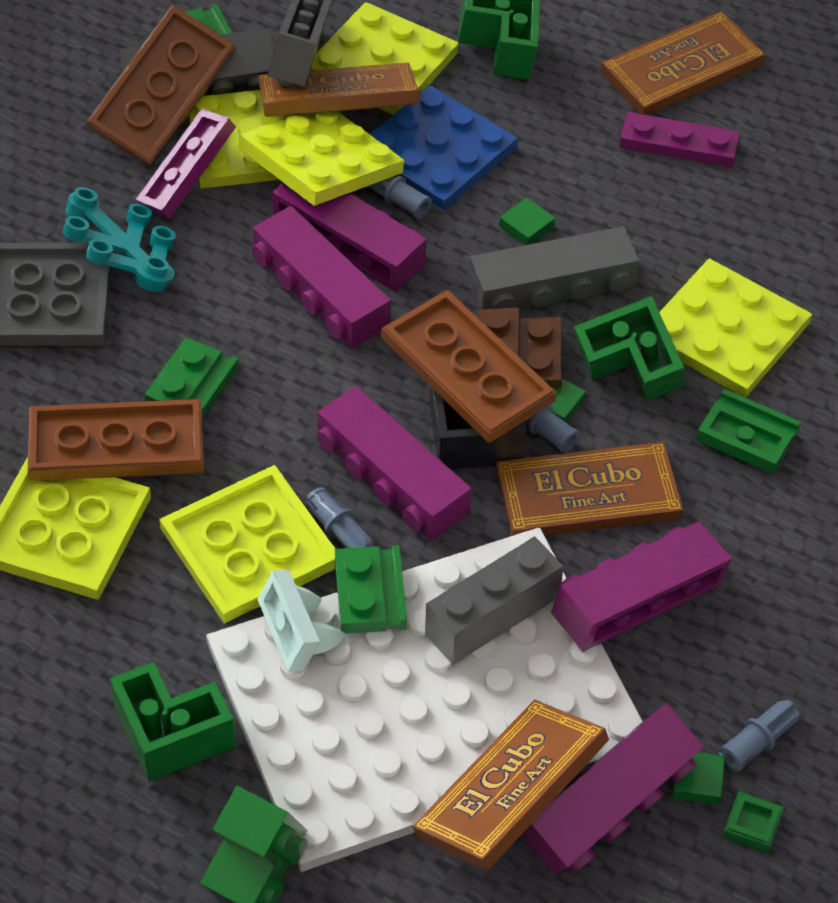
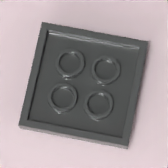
M0 243V346H104L112 266L97 265L90 262L86 258L89 243Z

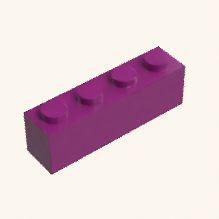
M285 183L279 185L272 192L273 215L292 206L361 272L394 292H397L426 265V238L421 236L416 230L409 229L392 219L384 211L377 210L360 200L351 192L315 206Z
M292 206L252 227V253L255 260L262 267L268 266L276 274L279 283L285 290H292L300 297L304 308L312 315L317 314L326 323L329 332L334 338H342L353 349L381 332V328L391 323V300Z
M354 386L317 412V439L321 446L327 452H335L342 458L347 469L355 478L365 479L373 487L375 494L381 502L386 505L392 504L400 511L406 524L412 530L423 532L432 541L470 513L472 488L357 386Z
M700 521L683 529L676 527L670 530L663 538L653 543H641L632 549L629 554L616 560L612 558L606 559L590 572L581 576L575 574L566 578L557 588V596L551 614L582 652L721 585L732 558Z
M665 703L565 788L521 836L555 875L568 867L575 873L596 855L590 847L599 839L604 837L609 843L630 825L625 816L634 808L638 807L641 812H644L664 795L658 787L669 777L676 783L696 767L697 764L692 757L704 746L672 708Z

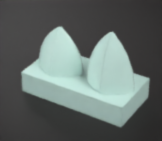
M289 570L272 571L257 600L288 672L305 670L313 655L324 653L336 647L345 637V633L328 624L312 621L309 614L318 608L321 598L310 590L295 585Z

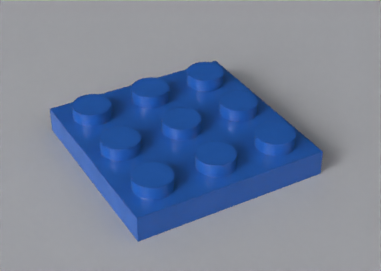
M431 85L419 93V103L403 106L370 133L372 137L388 146L390 150L405 160L402 174L395 177H404L406 184L420 193L429 196L432 199V203L443 210L449 207L518 146V137Z

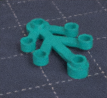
M85 187L75 189L69 195L65 212L69 217L65 220L62 231L63 235L72 241L89 243L86 258L90 262L97 265H109L135 273L136 283L147 291L161 292L165 290L167 285L172 283L175 275L173 268L166 261L167 251H170L173 247L176 237L175 232L164 226L154 227L149 240V244L153 249L150 256H148L139 245L143 230L149 226L152 211L149 207L142 204H131L129 206L126 216L128 228L125 233L99 208L100 202L95 191ZM93 222L103 233L89 229V223ZM112 251L126 254L128 257L112 253Z

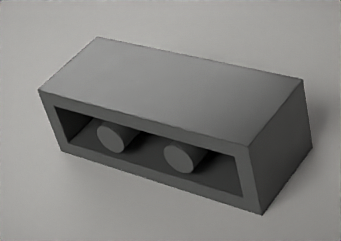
M534 536L427 602L425 634L450 663L454 665L553 602L557 596V588L562 583L564 566Z

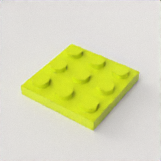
M365 2L316 53L310 71L409 62L419 93H421L457 55L459 43ZM405 105L378 108L394 115Z
M260 90L202 96L189 115L190 124L201 109H205L228 117L236 128L199 178L200 189L279 180L238 148L239 134L294 115L264 116Z
M338 111L290 116L239 134L238 148L313 206L402 174L405 161L390 150L388 146L376 140L365 132L362 127L354 124Z
M710 258L660 311V315L682 363L745 398L810 324L812 313Z
M27 457L0 505V571L99 600L151 499L150 487L115 477L29 481Z
M275 465L159 519L161 531L224 624L260 607L257 599L273 570H289L295 585L302 586L335 569L334 546Z

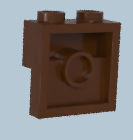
M519 308L478 309L477 318L551 388H562L561 317L520 318Z

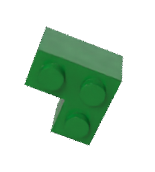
M463 0L459 17L458 43L494 48L493 74L530 80L538 49L540 0Z
M652 296L574 326L577 347L592 380L631 366L646 401L685 386L684 366Z
M154 662L110 678L115 710L148 782L236 748L234 719L216 682L171 698Z
M236 785L212 829L223 838V841L200 884L233 903H277L284 888V883L281 880L290 864L294 866L298 863L306 849L307 839L304 837L308 830L288 811Z

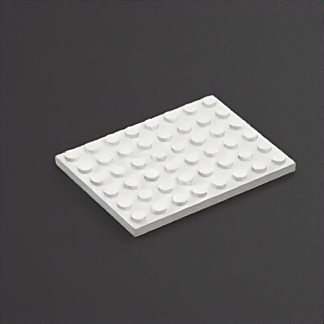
M540 527L402 571L407 630H400V627H386V631L345 634L343 640L336 647L324 653L313 655L305 670L288 672L265 616L206 635L208 647L272 803L288 811L308 830L304 837L307 839V846L297 863L300 872L414 833L413 825L534 699L606 729L609 741L578 774L584 773L643 722L602 644L600 643L582 652L551 614L554 601L454 665L426 636L425 617L427 602L535 536L555 557ZM564 572L562 576V582L566 579ZM338 593L321 597V603L318 608L309 614L310 619L328 624L340 630Z

